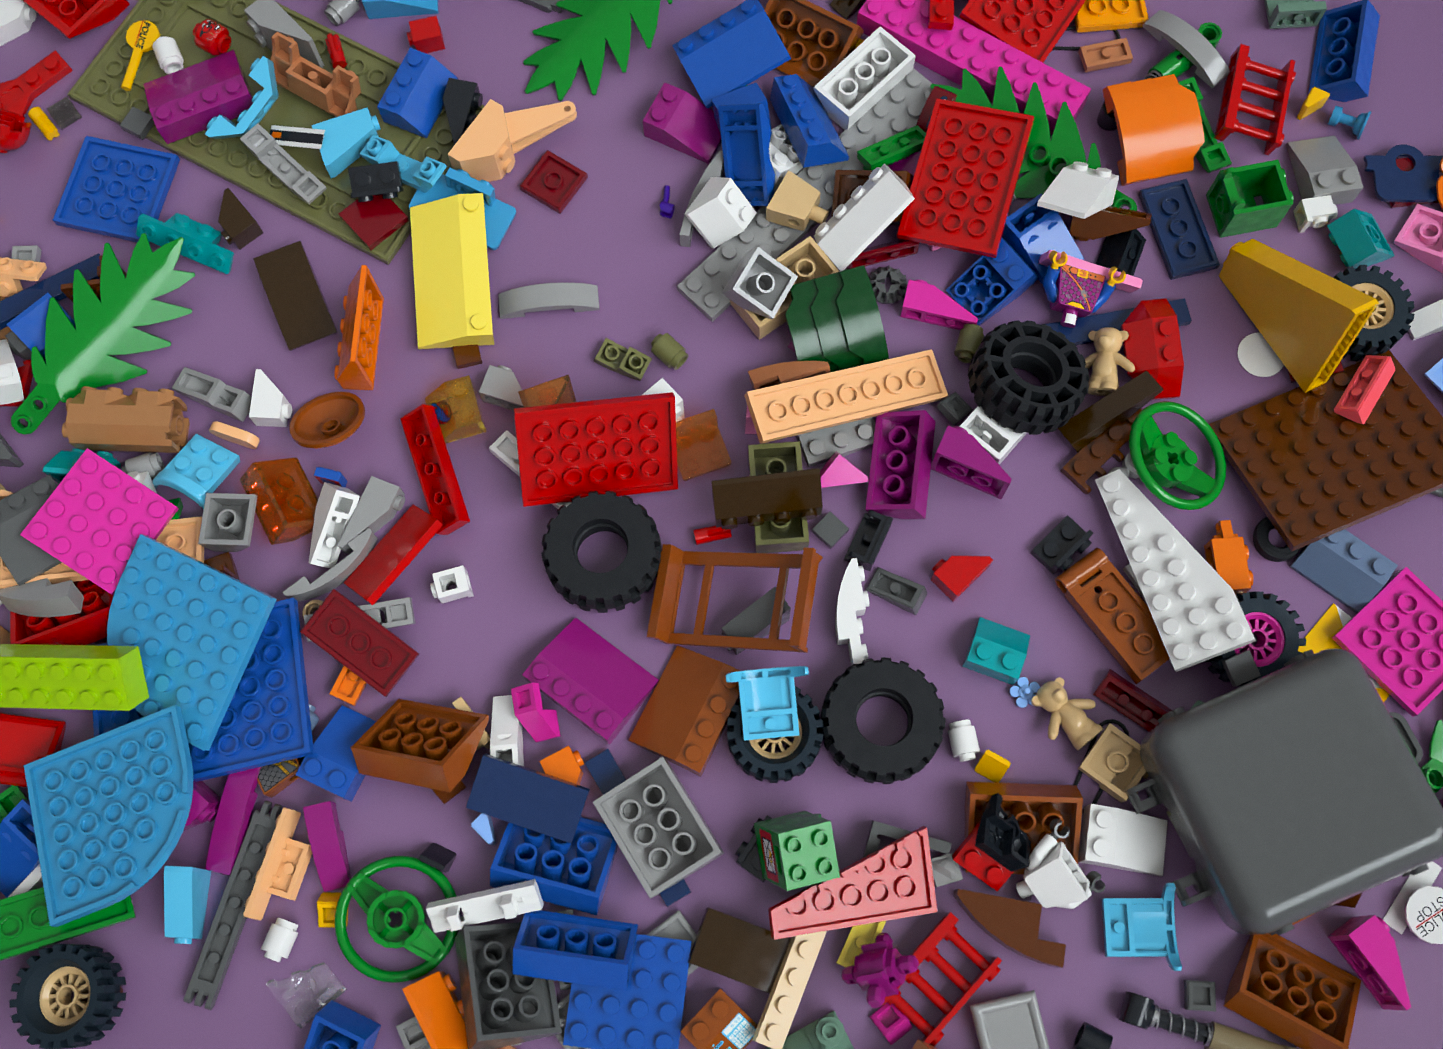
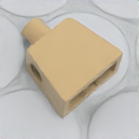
M788 170L766 207V220L803 231L810 220L819 224L825 222L829 211L819 207L821 195L819 190Z

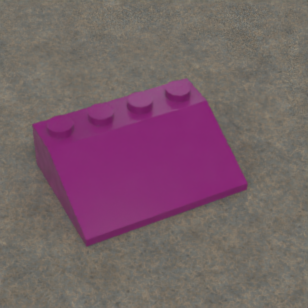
M234 50L144 83L149 110L156 129L167 144L208 129L209 121L215 116L218 117L219 114L227 117L229 120L235 119L244 110L248 111L253 104V95Z
M577 618L573 619L537 655L522 674L527 682L539 683L540 692L609 745L659 681Z

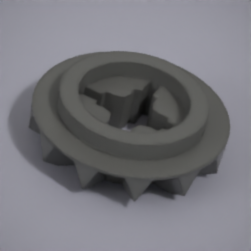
M888 265L883 268L878 267L873 273L871 272L869 279L876 301L891 304L899 301L905 295L908 284L906 275H903L899 268L894 269ZM887 277H889L890 283H892L888 292H886L885 284H882Z

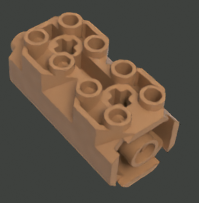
M84 386L81 388V393L77 394L74 398H68L66 401L67 416L66 422L62 425V435L64 438L69 439V443L72 446L82 450L88 448L89 450L179 453L182 450L180 447H184L187 444L190 423L189 418L183 417V411H187V405L179 397L174 396L175 392L173 390L159 389L158 391H148L143 388H134L132 394L126 396L123 395L122 389L116 387L98 390L94 387Z

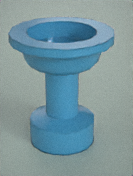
M1335 106L1328 125L1335 127L1338 123L1351 126L1353 127V134L1359 140L1372 111L1361 113L1358 117L1344 114L1343 107Z

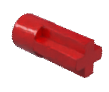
M330 33L325 41L334 69L337 66L345 68L347 62L339 35H332Z
M711 526L693 530L696 545L732 537L731 530L722 529V527Z

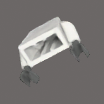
M1056 818L1050 823L1051 834H1046L1031 852L1029 867L1025 868L1024 880L1018 882L1016 888L1018 894L1023 899L1035 895L1040 904H1042V907L1074 909L1092 895V891L1096 893L1103 892L1105 890V883L1100 880L1101 875L1097 871H1091L1085 876L1063 842L1058 843L1056 841L1058 838L1063 839L1070 834V829L1067 826L1063 827L1060 832H1057V828L1062 824V820Z

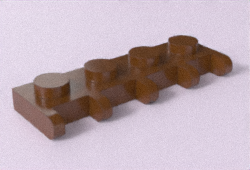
M1140 408L1123 423L1119 420L1082 448L1060 471L1083 493L1088 495L1092 490L1085 482L1094 474L1099 478L1107 475L1106 471L1101 467L1111 457L1118 462L1125 458L1119 449L1129 441L1131 425L1142 409Z

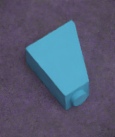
M368 107L311 125L312 129L325 130L322 147L319 150L331 178L338 176L361 156L359 153L373 135L378 136L377 131L381 130L377 116H371Z
M164 866L165 937L175 938L174 943L192 944V939H202L211 871L195 867Z

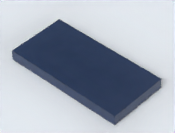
M1187 179L1139 191L1138 195L1145 213L1152 214L1150 227L1170 280L1217 269L1220 266Z
M484 754L466 808L572 843L590 789Z

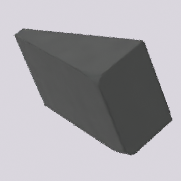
M879 567L866 589L868 592L914 615H917L927 596L925 586Z

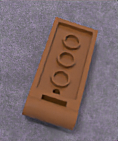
M1095 548L1055 578L1056 585L1065 594L1064 597L1135 684H1138L1170 659L1148 606L1101 549Z

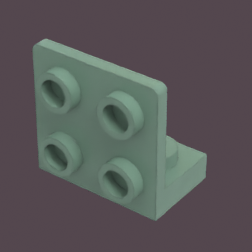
M1264 0L1270 29L1317 26L1327 10L1326 1Z

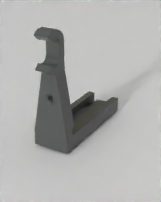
M872 820L863 858L878 850L880 839L877 838L878 834L900 839L911 833V831ZM928 837L930 849L949 854L952 843L943 839L939 840Z

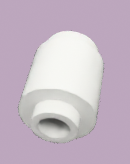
M166 36L159 37L153 43L152 48L160 68L167 74L183 69L184 60L175 39Z
M961 720L950 723L948 736L953 757H959L960 762L976 759L975 754L980 752L975 727L971 726V721Z
M277 918L275 924H271L261 947L262 950L266 951L264 957L280 962L282 957L288 959L298 935L296 930L299 925Z

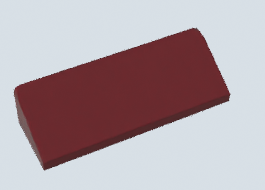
M901 239L865 248L846 269L860 265L869 266L917 254L920 243Z
M1109 669L1093 693L1100 700L1148 732L1159 724L1158 719L1162 718L1164 714L1173 711L1111 669Z

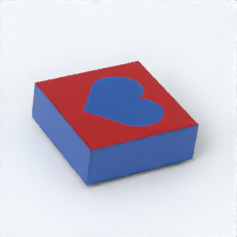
M316 467L314 476L321 484L326 482L346 487L347 480L341 472Z

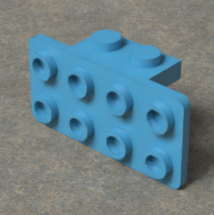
M450 167L446 175L441 174L427 193L417 190L409 203L410 210V207L457 194L483 193L487 248L491 250L498 249L516 216V209L513 206L496 199L495 188L485 180L478 181L470 177L467 172Z

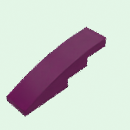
M261 767L229 774L212 831L206 870L228 876L231 875L250 825L248 820L258 797V794L254 791L258 783L257 778Z

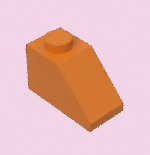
M567 746L539 761L545 774L580 786L584 774L581 766L584 765V761L578 750L573 752Z

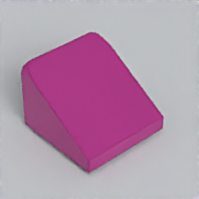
M885 1003L884 1006L869 1016L890 1045L894 1044L912 1029L908 1018L893 1004Z

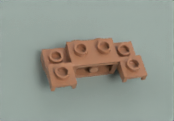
M276 32L271 37V61L274 64L276 84L335 117L357 111L355 99L359 96L361 90L359 77L354 72L337 66L330 73L301 57L298 44L293 38Z

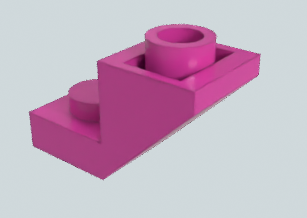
M529 683L512 688L511 694L515 716L534 741L542 742L560 737L556 710H543L539 683Z

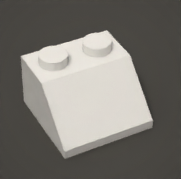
M711 177L685 212V216L711 248H716L742 233L757 212L731 178Z

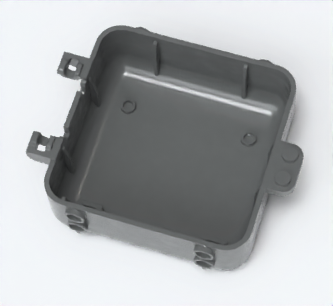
M1330 648L1315 654L1312 649L1305 651L1284 664L1285 667L1187 711L1180 707L1164 714L1162 718L1158 719L1159 724L1143 738L1140 746V757L1150 780L1136 785L1125 792L1136 814L1163 803L1171 813L1169 817L1190 858H1194L1197 871L1171 882L1176 886L1175 892L1183 907L1210 896L1220 918L1233 931L1247 935L1268 933L1271 935H1281L1294 929L1292 923L1402 875L1404 877L1410 874L1413 876L1429 869L1428 863L1443 856V808L1418 765L1423 756L1422 748L1406 719L1399 713L1387 710L1360 660L1346 650ZM1145 789L1149 798L1141 801L1137 792ZM1193 885L1198 894L1189 897L1185 888Z

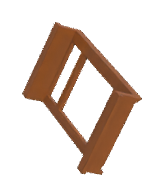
M663 544L646 637L654 638L665 644L807 653L808 648L806 646L819 562L823 557L816 553L815 548H804L803 554L682 551L672 544ZM685 565L705 566L693 634L674 633ZM714 566L780 568L769 638L703 635ZM789 569H800L790 640L779 639Z

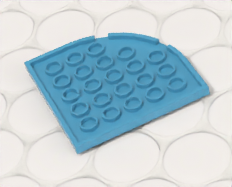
M140 534L113 595L107 624L108 646H139L149 698L135 707L138 713L146 717L173 705L181 707L188 743L203 751L209 750L277 599L147 535Z
M177 705L170 706L24 765L50 926L58 927L120 902L135 893L160 870L176 847L184 831L193 796V767L181 707Z

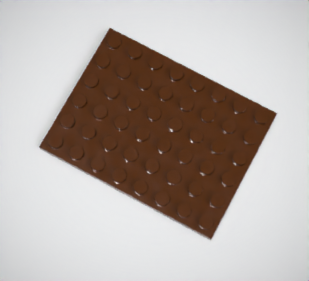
M1390 350L1376 356H1391L1395 372L1365 424L1356 423L1334 413L1335 406L1362 361L1343 368L1344 372L1332 374L1326 383L1306 393L1301 387H1297L1209 424L1221 443L1225 457L1291 552L1443 488V417Z

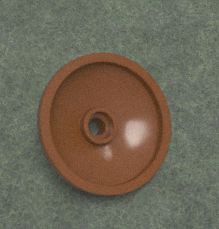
M332 392L321 395L307 402L295 413L290 422V434L297 444L307 448L320 449L337 445L348 439L358 430L365 417V407L358 396L349 392Z

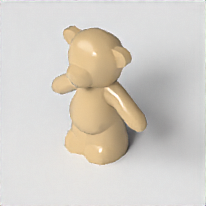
M1112 327L1091 331L1088 335L1091 341L1094 342L1097 351L1085 358V368L1092 366V374L1088 381V393L1092 395L1107 396L1119 388L1117 365L1127 372L1135 370L1134 364L1118 353L1122 343L1129 338L1128 332L1125 330L1119 331Z
M1059 677L1055 681L1043 684L1038 689L1036 696L1032 697L1031 704L1033 706H1041L1052 713L1047 732L1049 739H1056L1061 724L1072 745L1079 751L1104 728L1089 719L1083 711L1095 708V701L1091 699L1068 700L1067 692L1063 688L1064 679Z

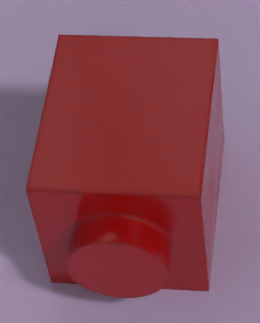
M437 16L409 21L411 31L407 32L410 47L415 46L416 50L424 53L445 49Z

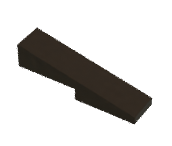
M1145 371L1072 417L1067 424L1058 429L1074 449L1079 452L1116 421L1119 420L1123 423L1161 393L1163 388Z

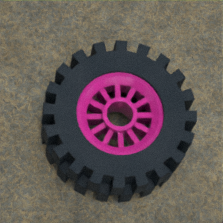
M1260 591L1235 594L1252 633H1255L1257 636V644L1253 646L1250 643L1204 661L1211 662L1212 665L1208 669L1212 674H1220L1218 679L1223 682H1230L1222 660L1245 650H1250L1261 676L1238 686H1243L1285 667L1284 664L1302 654V652L1298 651L1299 646H1306V638H1299V632L1305 631L1304 625L1295 623L1294 620L1300 616L1296 610H1286L1290 606L1287 601H1276L1277 595L1271 593L1264 594V592Z

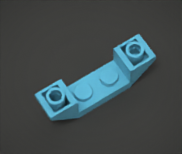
M262 56L261 59L257 58L250 67L252 71L249 76L264 87L263 91L259 90L252 98L253 104L248 111L244 110L237 119L239 123L237 125L220 114L218 117H213L207 125L208 130L205 134L213 139L241 137L257 123H260L278 99L273 61Z
M376 135L370 138L359 153L372 165L398 161L402 183L424 193H427L434 186L447 167L444 163L427 156L423 162H419L402 155L390 141Z

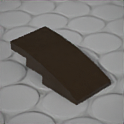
M301 241L253 258L270 305L290 351L338 333Z
M707 907L688 963L770 993L791 939L787 937L774 940L771 938V931Z

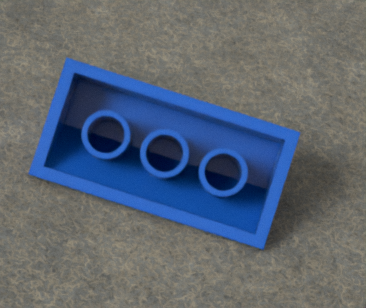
M1369 0L1354 2L1327 10L1319 23L1309 92L1312 88L1316 87L1330 93L1328 99L1340 102L1368 97L1380 14Z
M797 74L774 77L770 101L802 167L848 161L849 155L814 88Z
M541 910L525 913L513 947V974L627 991L632 970L638 924Z

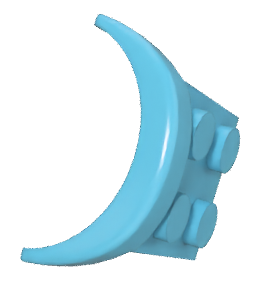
M195 434L171 462L154 477L152 482L155 489L158 485H165L178 490L204 509L206 493H213L240 463V457L226 448Z
M808 667L756 669L732 672L725 675L727 683L738 682L744 741L799 736L794 677L808 675Z
M1166 883L1164 885L1161 898L1101 899L1105 957H1166L1168 965L1173 971L1182 970L1175 931L1174 898L1176 886L1174 883Z

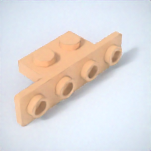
M0 257V296L10 297L22 291L23 288L20 280L38 281L47 269L46 263Z
M284 807L278 816L272 839L266 847V855L262 866L256 873V882L252 893L246 900L244 917L262 920L271 894L293 901L296 900L312 856L310 845L292 840L301 815L300 812Z

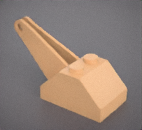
M490 99L448 153L452 168L455 170L461 169L478 181L485 180L491 182L501 180L506 173L512 171L515 165V153L576 119L575 104L571 101H564L504 113L503 106Z

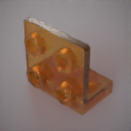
M714 409L676 422L677 465L684 481L731 465V459L719 431L718 418Z

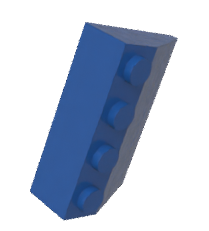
M759 0L744 1L672 45L707 109L712 106L711 99L745 87L791 59Z
M580 817L572 843L508 822L490 868V887L497 888L536 879L543 901L597 915L606 890L618 844L605 823Z

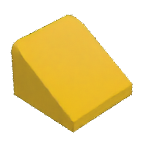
M1316 87L1312 88L1297 114V119L1301 120L1323 107L1330 93Z
M986 750L982 753L974 771L994 783H998L1011 763L996 753Z
M323 892L317 901L319 927H335V911L342 892ZM348 906L347 915H346V927H347V924H348V910H349V906Z

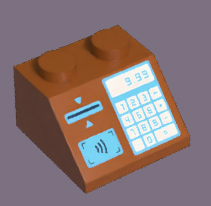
M720 988L680 1032L697 1049H744L751 1042L757 1024Z

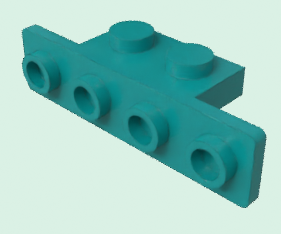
M178 213L174 214L165 223L145 214H141L138 217L136 231L138 237L146 233L148 241L161 247L183 237L184 242L180 255L222 273L228 274L231 272L234 253L217 245L221 241L222 235L220 231L213 229L210 225L201 224L186 215Z

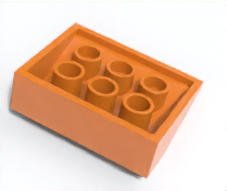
M361 265L348 286L347 296L345 295L343 299L345 319L342 318L340 323L343 335L342 342H339L337 347L338 356L340 357L339 365L335 366V379L343 389L373 390L384 297L367 265Z

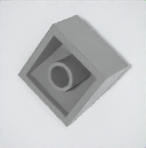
M756 247L746 251L721 294L743 309L773 319L798 276L765 251Z
M206 493L198 544L216 552H239L250 547L257 495Z

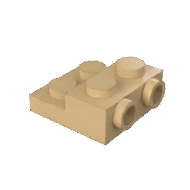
M1111 723L1106 726L1077 768L1099 784L1098 787L1120 803L1127 801V799L1129 800L1125 792L1126 790L1136 786L1142 777L1146 779L1149 776L1141 761V745Z

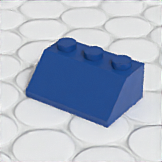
M410 48L377 106L383 121L427 139L444 108L443 96L448 79H458V77L433 56Z

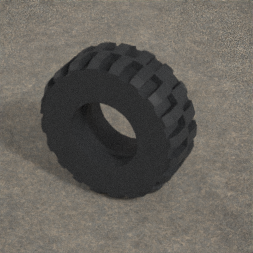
M1020 320L1008 322L1007 325L1005 323L995 327L982 340L968 368L969 387L971 393L975 395L974 400L976 404L982 407L986 416L997 421L998 425L1013 429V432L1017 433L1027 432L1029 435L1053 432L1068 423L1088 393L1089 373L1088 368H1085L1086 362L1083 355L1079 354L1077 346L1067 340L1063 333L1056 332L1048 325L1036 324L1035 321L1028 320L1025 322H1020ZM1013 368L1030 372L1040 380L1043 387L1024 381L1016 374Z
M597 491L588 492L589 496L580 498L578 495L571 499L572 503L567 507L562 505L557 510L558 516L555 519L551 518L547 524L548 532L543 535V552H541L545 571L555 590L572 605H579L582 610L590 611L591 609H597L598 613H607L608 609L616 608V611L625 609L626 604L630 602L635 604L641 599V594L649 592L653 586L654 578L657 577L662 548L655 521L652 517H649L647 510L641 504L636 505L629 496L617 497L616 492L606 491L605 494H598ZM603 531L618 534L627 545V555L617 568L604 573H595L583 568L578 560V550L587 537Z
M882 657L881 660L873 661L872 658L863 660L862 664H853L848 667L841 676L839 675L833 681L832 686L827 691L821 710L824 745L827 751H830L834 762L838 766L841 765L854 778L857 776L864 779V782L872 784L874 782L892 784L895 781H904L921 771L933 758L941 745L946 723L945 717H943L944 705L942 699L938 698L936 694L937 688L933 682L929 683L924 678L925 674L921 670L917 669L915 671L908 667L909 663L902 660L899 663L892 662L891 658ZM872 697H887L896 701L907 715L908 726L906 733L898 742L892 745L880 746L866 740L859 732L857 712L860 706Z

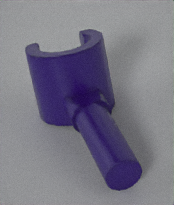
M665 185L663 200L660 202V216L671 219L674 214L675 205L669 203L670 186Z

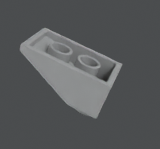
M256 0L244 10L249 19L246 22L255 33L254 38L262 48L266 46L272 52L271 37L276 32L293 38L297 42L301 57L321 68L325 66L313 39L275 0Z
M1335 136L1287 142L1286 147L1301 199L1331 195L1333 204L1337 205L1353 202L1362 191L1363 184L1357 165Z

